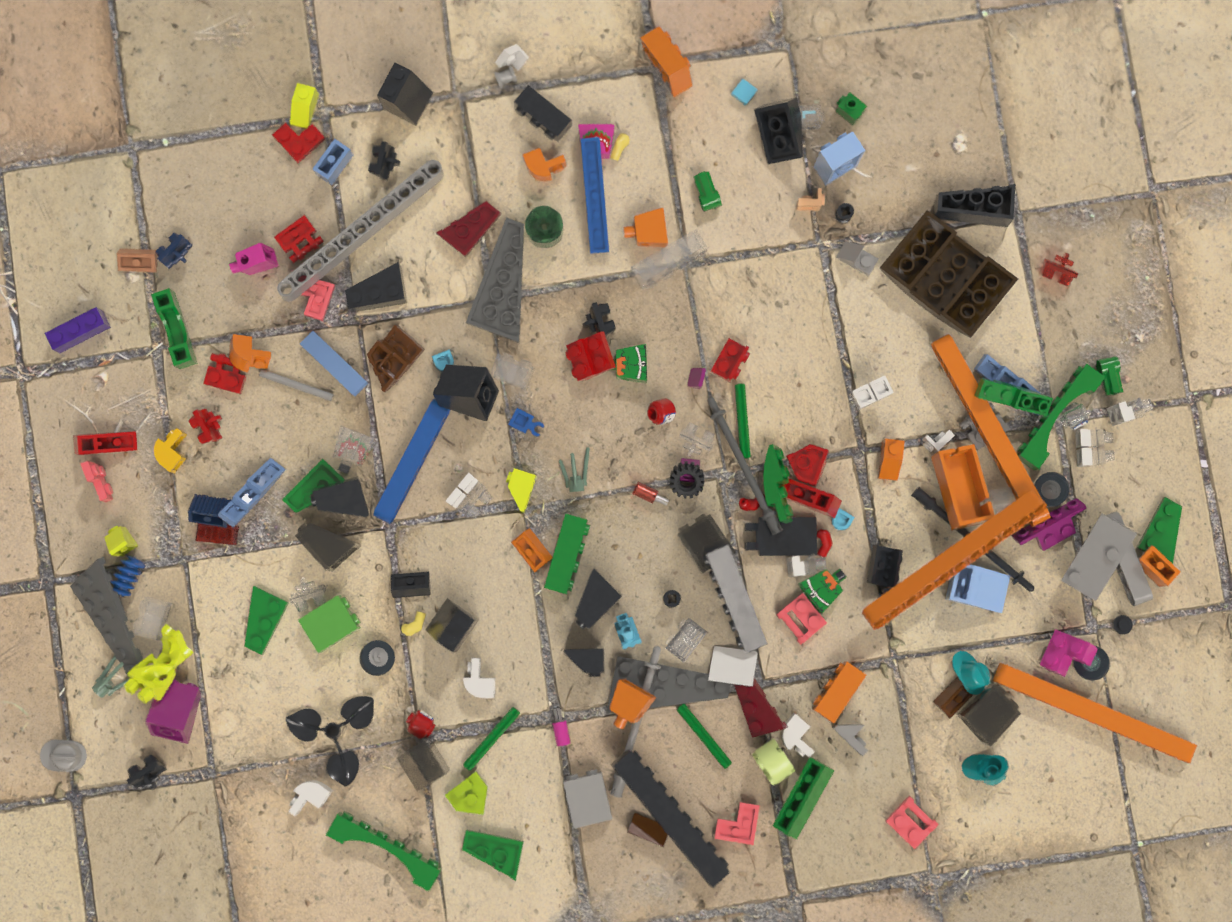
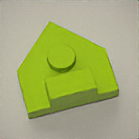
M475 771L446 793L445 797L456 811L484 815L488 786L478 772Z

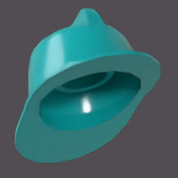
M966 651L955 653L952 659V666L965 689L972 695L982 693L985 686L990 684V672L987 666L977 662Z
M976 754L967 757L961 767L963 774L969 779L979 780L993 786L1006 779L1009 764L1006 758L1001 755Z

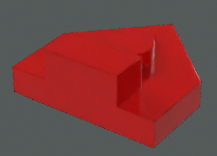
M809 444L787 455L786 457L797 480L816 487L824 471L829 450Z

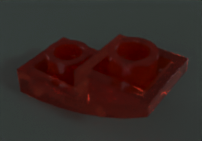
M198 523L195 541L237 545L239 526L233 528L231 525H228L225 528Z

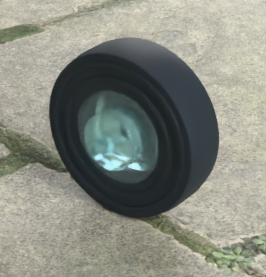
M1095 646L1098 649L1090 666L1074 660L1076 672L1086 680H1099L1109 671L1110 659L1107 653L1098 646Z

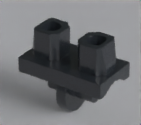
M381 142V145H374L372 154L378 160L377 163L369 164L368 172L382 180L388 181L389 174L393 172L394 166H400L401 163L396 159L397 153L394 152L395 148L388 145L387 142Z
M597 302L591 303L594 319H592L591 313L586 314L587 321L582 325L584 328L589 327L591 333L596 332L594 326L596 325L598 332L604 331L607 337V334L616 331L613 320L603 322L602 316L611 313L608 303L599 305Z
M149 755L143 760L146 765L144 769L141 770L138 765L127 769L129 778L126 781L128 785H133L135 788L141 787L143 790L147 787L151 790L157 788L155 782L160 779L159 774L167 770V768L155 756Z

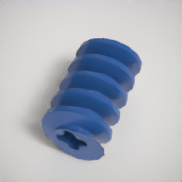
M124 554L128 558L127 560H120L124 567L117 566L121 573L113 574L117 581H110L114 586L112 588L113 591H116L118 595L123 597L131 596V592L128 589L135 588L131 582H138V578L135 575H142L138 568L146 567L142 561L128 554Z

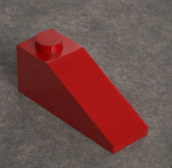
M136 431L73 435L74 454L76 455L138 450Z
M789 478V483L782 485L787 490L788 497L786 499L829 517H836L842 502L837 496Z

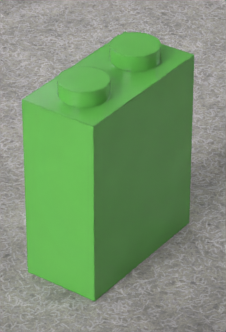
M337 595L298 620L318 653H322L361 628L359 626L361 621L355 613H351L349 609L351 605L346 597L342 598L341 595Z

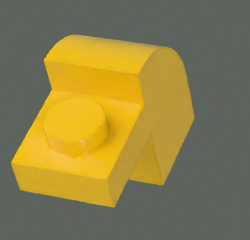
M178 428L171 430L167 434L166 441L158 438L154 445V456L157 462L174 474L186 460L183 455L175 450L187 436L185 432Z

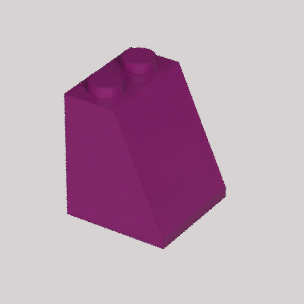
M173 679L162 699L159 701L153 699L145 720L150 735L189 744L201 698V692L197 685L193 683L182 684Z

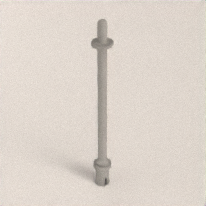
M659 646L653 648L650 662H644L648 669L642 689L647 692L650 691L655 669H661V666L657 665L661 652ZM641 719L636 723H632L625 751L627 749L633 751ZM615 772L610 795L622 798L625 782Z

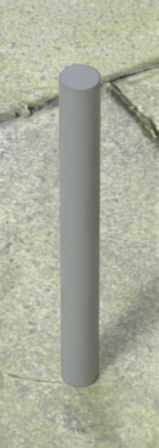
M263 369L259 374L260 377L332 401L334 396L332 393Z

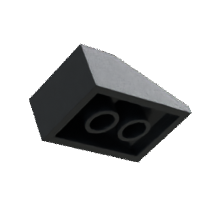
M797 97L763 104L754 109L768 164L802 158V119Z

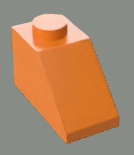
M884 439L882 441L878 479L898 481L905 441Z
M1153 545L1139 558L1145 574L1159 587L1169 586L1180 574V571Z

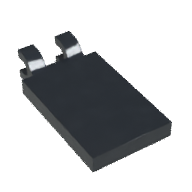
M762 517L758 518V523H745V531H756V542H746L745 551L759 550V556H817L816 517H792L793 521L786 524L779 521L783 531L773 536Z

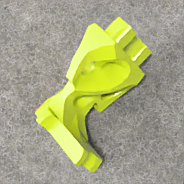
M167 624L161 629L163 649L157 659L151 653L127 673L129 680L124 685L126 692L133 695L140 689L141 691L137 696L145 704L152 698L157 701L162 699L176 675V667L193 654V651L186 646L181 631H175Z

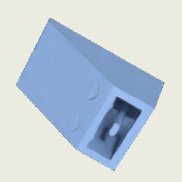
M970 564L950 578L945 600L1002 613L1010 576Z

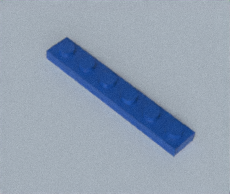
M600 137L582 138L581 150L590 254L609 252Z

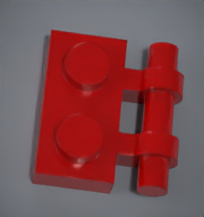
M305 215L274 236L285 253H288L290 250L295 252V254L289 257L293 264L299 259L303 260L306 254L313 249L314 251L317 250L319 245L324 242L321 236L313 240L311 235L317 231ZM304 240H307L308 244L302 249L297 247Z
M212 353L210 360L217 362L216 367L208 366L203 384L241 395L246 376L240 374L241 370L237 369L225 354L220 353L218 355ZM224 365L233 366V371L223 370Z

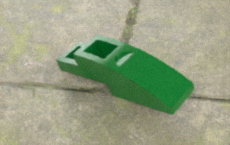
M984 378L980 379L974 395L980 399L1008 405L1015 409L1047 416L1053 401L1052 397L1005 382Z
M771 444L768 447L764 463L765 498L767 506L776 507L779 521L786 524L793 521L791 517L793 511L786 500V497H788L787 490L782 485L789 483L788 477L790 474L782 460L784 459L782 449Z

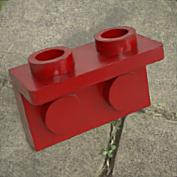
M728 338L710 372L728 382H731L732 378L736 380L741 372V369H739L741 362L746 363L751 354L747 352L749 346L746 345L745 347Z

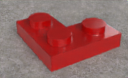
M285 122L272 134L275 140L297 163H300L326 139L313 124L307 127L300 135H297Z

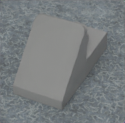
M848 241L844 242L836 256L840 261L867 276L870 275L878 261L877 257L863 250V245Z
M842 724L832 727L861 756L867 753L868 750L865 748L867 744L859 736L857 738L854 737L864 727L863 724Z

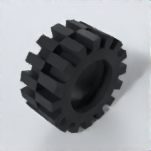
M684 461V464L680 462L678 466L675 465L673 467V471L671 470L670 487L673 493H677L678 497L683 495L684 499H686V496H689L691 499L694 494L698 496L699 491L702 492L704 475L703 470H700L698 464L695 466L694 462L688 464V461ZM684 474H690L694 477L695 481L690 486H684L680 482V477Z

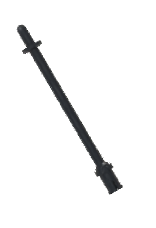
M918 487L911 496L919 501L925 510H932L950 525L947 512L937 505L936 498L930 497ZM966 528L956 530L963 537L970 533ZM992 550L985 553L989 559L1013 578V585L1018 582L1027 591H1034L1035 587L1023 577L1025 573L1023 570L1018 573Z

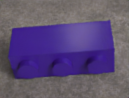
M95 307L44 334L52 350L62 353L110 329L111 326L104 312Z

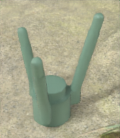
M589 447L586 448L582 479L581 476H577L574 453L570 454L573 477H570V481L563 461L559 460L566 488H569V492L585 491L584 486H587Z
M115 655L92 687L93 691L101 698L106 694L111 696L129 680L128 678L112 688L111 678L124 665L123 662L105 677L116 661Z

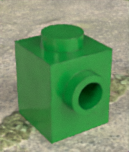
M851 92L846 97L842 95L836 103L838 105L836 112L851 125L856 123L867 108V105Z

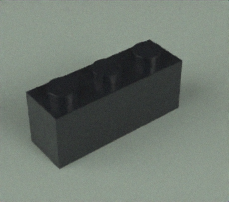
M529 85L514 101L515 111L520 116H526L530 119L529 122L538 129L540 127L545 131L544 135L550 140L555 139L559 142L572 126V120Z

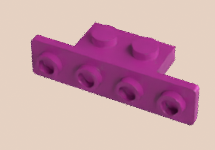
M1078 498L1070 500L1060 508L1052 510L1050 512L1051 518L1034 527L1029 524L1011 536L1019 545H1023L1036 538L1039 548L1045 551L1076 533L1071 517L1084 511L1087 507Z

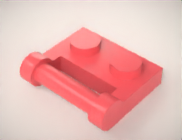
M803 593L776 614L798 638L797 642L800 645L827 624ZM790 610L808 630L806 633L803 634L787 614Z
M908 796L885 820L914 849L938 826L934 819L929 818L914 803V799L911 796ZM907 808L927 825L923 830L904 812Z

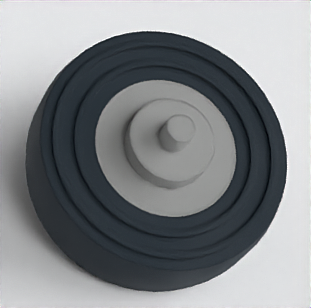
M375 640L367 643L362 648L359 660L365 672L370 675L380 676L387 673L393 667L395 654L388 643Z

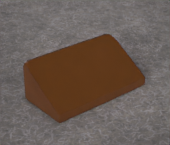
M957 676L933 702L948 718H951L973 695L965 689Z
M634 812L627 832L664 847L668 835L656 821Z

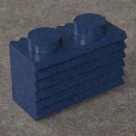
M194 494L188 509V521L227 528L228 523L218 515L231 499Z

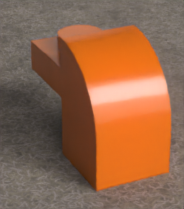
M540 148L522 154L528 172L539 181H551V172L559 173L564 170V167H567L564 155L545 161Z
M233 334L229 345V358L237 369L248 372L250 367L258 369L268 368L271 352L252 349L251 336Z

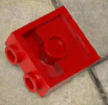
M604 331L566 345V357L572 362L573 368L571 372L577 381H585L616 368Z

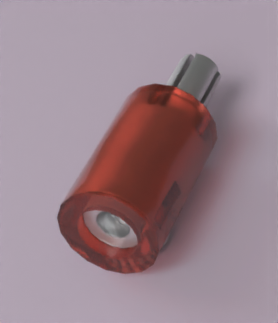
M639 481L632 493L652 504L654 501H657L666 506L669 502L668 499L657 495L658 490Z

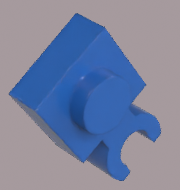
M519 408L516 409L508 424L524 434L529 429L535 437L540 436L539 433L535 432V428L537 426L545 427L541 422H532L534 416Z

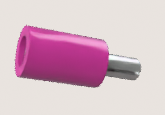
M560 708L554 709L556 722L552 723L556 746L571 744L567 721H562Z

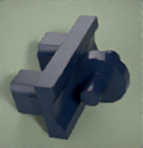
M173 233L169 237L171 244L167 248L160 246L156 250L157 259L169 270L180 260L186 263L187 260L184 256L193 246L182 234Z

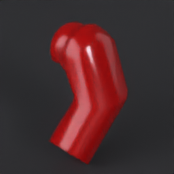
M756 497L754 499L741 498L739 500V506L744 511H755L760 506Z
M819 529L817 537L821 540L822 545L817 555L826 558L833 542L828 530Z

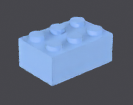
M853 131L849 134L845 132L837 138L835 143L831 144L829 142L820 148L821 151L816 158L814 169L824 184L827 185L855 168L859 164L865 149Z

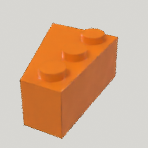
M659 26L640 37L647 56L654 67H657L662 73V80L664 83L668 81L673 97L693 86L689 71L691 65L686 57L683 58L681 56V51L677 44H672L671 37L667 31L664 32Z

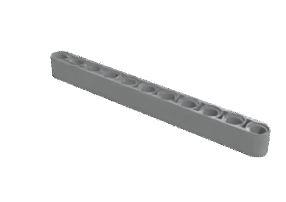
M430 160L285 277L277 286V291L282 299L291 302L298 298L441 181L444 174L440 162ZM432 169H438L437 173H430ZM419 180L424 181V183L420 186L415 185V183ZM404 192L410 193L407 197H401ZM389 204L395 205L393 209H386ZM374 216H380L378 221H372ZM366 228L363 233H357L358 229ZM345 240H351L349 245H342ZM330 252H336L334 257H328ZM315 264H322L319 269H313ZM301 276H307L305 281H298ZM286 288H292L290 293L283 294Z

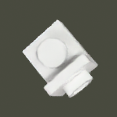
M515 44L504 49L495 63L500 68L506 65H513L517 70H521L529 57Z
M950 430L946 433L942 431L934 438L936 442L926 435L922 439L924 441L923 445L928 451L936 453L955 435Z

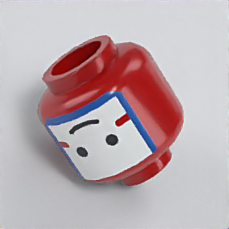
M667 398L659 399L650 403L647 415L654 424L662 425L674 420L676 409L671 400Z
M418 710L415 714L411 712L405 721L408 724L407 731L418 739L428 738L436 726L434 718L422 710Z

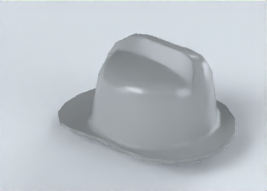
M50 740L45 743L40 752V760L43 766L52 771H77L82 768L87 759L84 746L72 740Z

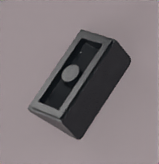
M429 571L391 574L392 597L431 595Z

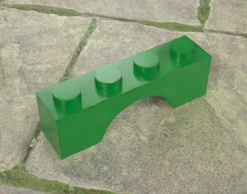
M168 288L151 294L156 312L161 318L169 341L168 350L174 367L183 369L198 364L175 292Z

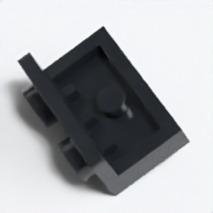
M873 545L867 583L884 587H895L899 581L903 550Z

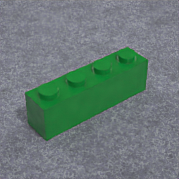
M565 513L545 582V589L566 595L568 591L572 592L574 580H571L573 572L577 573L580 564L577 561L578 554L582 555L585 543H582L584 535L588 536L590 529L587 519Z
M810 757L772 826L785 835L798 839L835 770Z

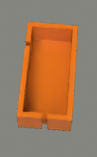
M974 444L958 447L957 449L952 448L938 451L931 457L951 530L980 525L995 516L991 501L980 506V503L990 497Z

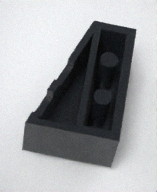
M399 262L345 290L348 309L351 313L407 303L402 267Z

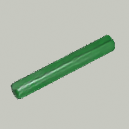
M740 383L735 385L739 448L744 458L748 459L751 457L746 389L745 384Z
M685 704L680 705L677 708L678 713L724 769L728 768L732 761Z
M512 707L463 763L467 770L471 771L520 715V712L515 707Z

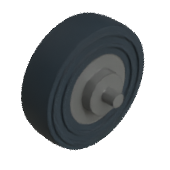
M1056 472L1042 474L1034 484L1042 500L1049 507L1062 504L1069 495L1068 481L1063 475Z

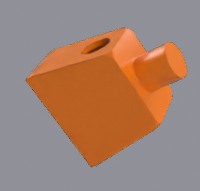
M664 208L634 216V226L623 227L625 238L636 237L637 246L668 247Z
M619 679L610 705V710L617 714L613 724L620 729H624L627 721L631 723L640 721L656 699V696L626 679Z

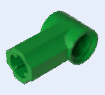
M709 171L695 175L693 178L699 193L702 210L705 212L722 206L719 192L715 190Z
M1114 356L1097 360L1096 369L1105 376V379L1102 381L1105 395L1110 396L1123 393L1119 374L1121 365L1118 357Z

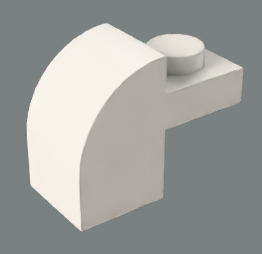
M472 658L471 662H468V674H471V677L463 678L465 688L475 697L495 698L496 678H481V658Z
M793 713L785 722L788 728L781 730L783 744L788 750H791L794 745L797 746L794 749L802 757L807 755L810 758L814 751L800 739L810 726Z
M306 781L293 790L300 796L296 795L289 804L291 809L288 812L294 816L298 815L307 801L317 808H321L333 790L320 781Z

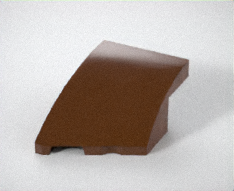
M394 325L387 336L382 340H377L367 353V357L373 365L375 376L378 377L382 386L381 390L384 393L405 374L425 350L399 325Z

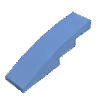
M314 331L300 343L354 397L368 384Z
M984 354L974 368L985 379L1005 382L1040 393L1026 380L1016 376L1006 366H1001L988 354Z
M270 458L246 481V484L233 496L232 500L219 512L218 516L234 528L285 472V468Z

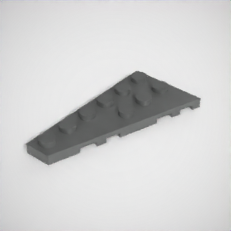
M506 217L466 324L520 343L524 224Z
M101 557L70 587L94 622L95 627L100 631L105 642L113 651L116 659L120 663H124L122 667L127 674L143 660L140 649L135 648L132 640L134 638L133 631L128 630L126 613L118 593L112 589L110 584L112 577L110 573H106L103 565L106 562L104 557Z

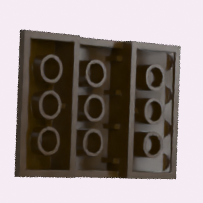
M926 210L879 268L899 289L922 308L969 338L974 335L1018 280L1016 276L991 257H985L957 236L955 230L928 210Z

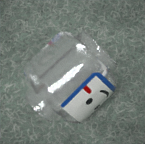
M1073 402L1063 409L1060 421L1065 428L1070 427L1071 430L1075 431L1088 423L1090 415L1082 403Z

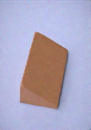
M120 249L117 252L118 271L157 272L158 255L156 250Z

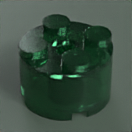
M538 206L529 213L525 220L527 237L534 246L550 248L561 241L564 233L563 220L560 213L549 206ZM543 224H546V226H547V229H546V230H543V228H542V225H543Z

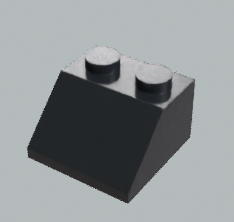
M604 648L564 650V654L584 673H588V677H600V673H604Z

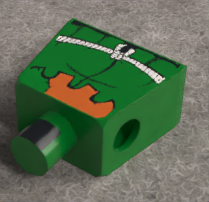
M646 344L616 350V359H613L616 368L611 370H616L617 379L647 383Z
M840 568L832 575L825 569L797 585L817 611L823 613L843 592L839 583L847 577Z

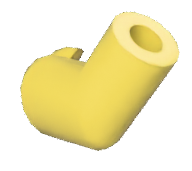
M624 133L618 135L610 156L611 159H620L622 151L629 144L630 139L628 135Z
M417 611L413 622L402 625V633L412 636L421 631L426 613Z

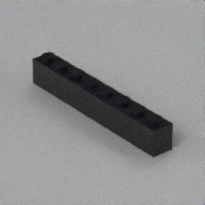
M627 749L610 765L707 884L714 888L730 873L727 868L729 864L722 856L719 858L715 854L716 848L710 841L706 843L702 838L704 833L699 827L696 826L694 828L690 823L691 817L685 811L681 812L678 806L680 804L677 800L665 793L667 788L661 781L657 782L652 777L655 774L648 765L646 767L643 766L640 762L642 760L641 756L635 750L632 752Z

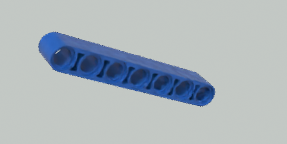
M435 398L426 410L374 510L373 516L388 524H391L395 519L450 413L449 409L440 407Z

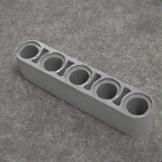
M1116 511L1107 515L1125 526L1119 512ZM1131 543L1116 569L1132 606H1137L1152 600L1153 595Z

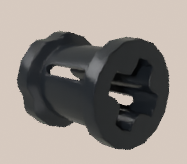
M849 203L841 204L835 213L836 221L841 224L848 223L854 214L853 206ZM844 211L848 212L845 216L841 215Z
M669 590L664 594L663 602L668 607H676L681 601V596L677 591ZM668 594H670L671 596L675 594L677 596L675 598V600L677 601L675 604L673 602H671L670 604L667 602L669 599L667 597Z

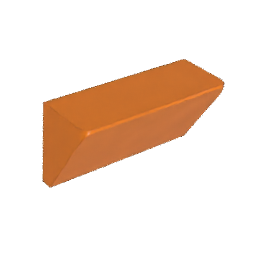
M530 528L511 542L534 572L538 571L553 558Z

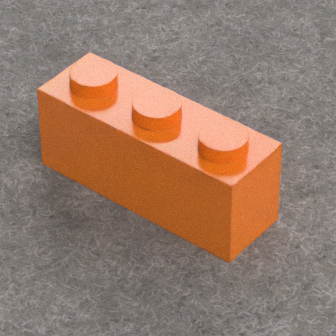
M847 661L843 664L839 663L834 671L836 673L832 680L828 679L823 687L825 689L824 693L821 696L818 695L812 703L814 705L813 710L832 723H835L867 676Z

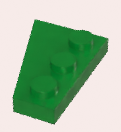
M322 459L282 501L297 513L312 505L310 495L313 494L314 488L345 479Z
M1163 497L1136 548L1146 552L1153 545L1173 564L1182 506Z
M253 586L244 647L263 655L289 602Z
M466 830L462 850L516 881L524 841Z

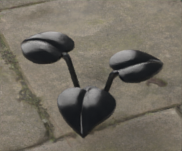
M360 696L348 700L341 708V716L346 721L339 724L329 723L323 728L319 727L321 724L319 713L313 709H302L286 717L289 730L299 740L305 742L313 741L317 737V731H324L325 735L334 741L339 754L332 755L328 759L326 768L329 776L345 787L349 786L356 778L359 770V760L352 751L342 752L338 742V738L342 734L341 727L350 723L355 729L366 728L374 716V699L372 697Z

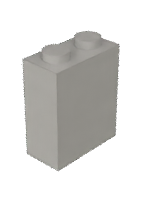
M597 769L586 771L584 776L579 777L578 774L566 776L567 780H564L563 783L574 829L612 820L602 771L597 772Z

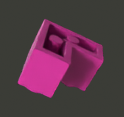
M1054 630L1040 666L1065 677L1072 660L1090 666L1098 648L1090 642Z

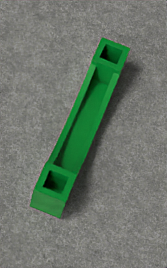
M1090 365L1078 366L1072 373L1073 379L1071 382L1067 381L1061 388L1063 393L1060 397L1056 396L1051 403L1052 408L1047 416L1042 415L1039 421L1041 423L1037 428L1033 427L1028 434L1030 437L1026 443L1023 442L1017 449L1019 459L1034 471L1038 470L1050 455L1047 452L1048 438L1059 414L1071 401L1081 394L1087 393L1090 395L1094 393L1105 379V376Z
M346 811L343 813L339 812L336 815L326 836L342 845L346 841H362L387 850L406 866L413 877V884L428 892L431 890L442 870L439 862L431 858L429 860L423 858L421 852L405 848V844L395 839V841L387 838L388 834L385 832L372 830L370 824L354 820V816Z

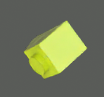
M297 83L291 102L290 125L304 129L310 126L319 97L315 87Z
M514 468L513 472L509 471L506 482L509 483L508 488L519 510L525 513L537 476Z
M115 526L104 537L108 551L112 556L123 557L125 556L124 554H128L138 546L126 527Z

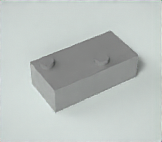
M1101 513L1061 581L1096 601L1136 537L1137 532Z

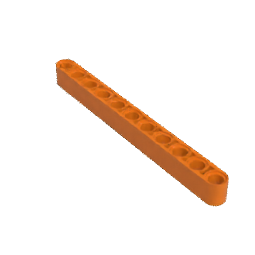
M947 334L932 342L931 347L1015 499H1019L1031 490H1034L1039 495L988 401L974 396L978 383L953 338ZM1046 508L1042 514L1030 521L1029 524L1034 527L1051 518L1048 509Z
M1034 490L1027 492L864 608L862 615L873 629L883 627L1046 510L1047 504Z
M1000 662L992 681L1186 763L1190 764L1197 745Z

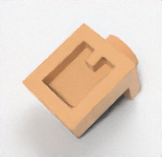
M822 188L817 189L816 199H813V196H802V198H799L797 210L819 211L821 205L825 203V194H822Z

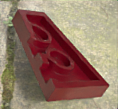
M485 201L459 220H455L450 223L451 225L436 232V234L466 258L500 217L501 212Z
M755 678L753 686L734 684L752 738L788 728L787 724L782 722L777 715L778 711L775 707H772L766 699V694Z

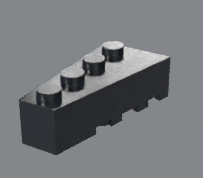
M1016 184L1004 187L992 186V188L986 189L974 188L968 191L939 192L934 200L933 215L940 220L1008 228L1014 219Z

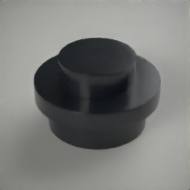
M1120 615L1114 619L1113 629L1118 634L1125 635L1132 630L1133 623L1128 616Z

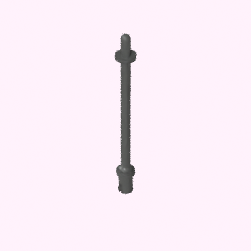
M709 397L707 402L713 412L710 418L717 420L763 511V521H766L772 536L783 531V528L776 517L777 513L767 506V502L723 417L726 410L720 411L715 399Z

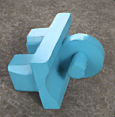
M627 613L618 615L616 617L617 622L614 625L623 650L642 643L633 618H628Z

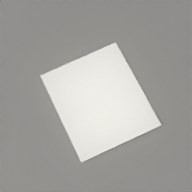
M714 646L708 680L753 686L758 651L746 653L743 649Z

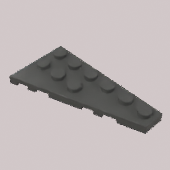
M617 657L607 713H614L610 710V705L619 679H626L640 688L643 687L648 669L644 665L646 661ZM657 664L661 666V669H655L649 691L650 694L656 696V699L649 708L725 699L729 696L731 683L709 681V674Z

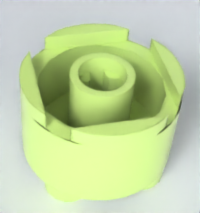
M774 738L751 754L772 786L777 785L795 772L794 767L779 748Z

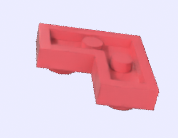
M301 276L298 281H305L307 276ZM318 280L302 293V296L309 298L304 315L323 321L335 285Z
M90 461L81 463L80 465L86 480L94 484L100 501L108 502L113 500L111 495L113 490L111 485L105 480L106 472L103 466Z
M740 802L737 821L717 818L714 838L754 845L759 805Z

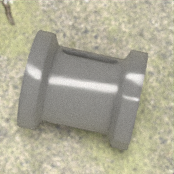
M512 66L501 72H494L499 88L512 81L514 83L517 82Z

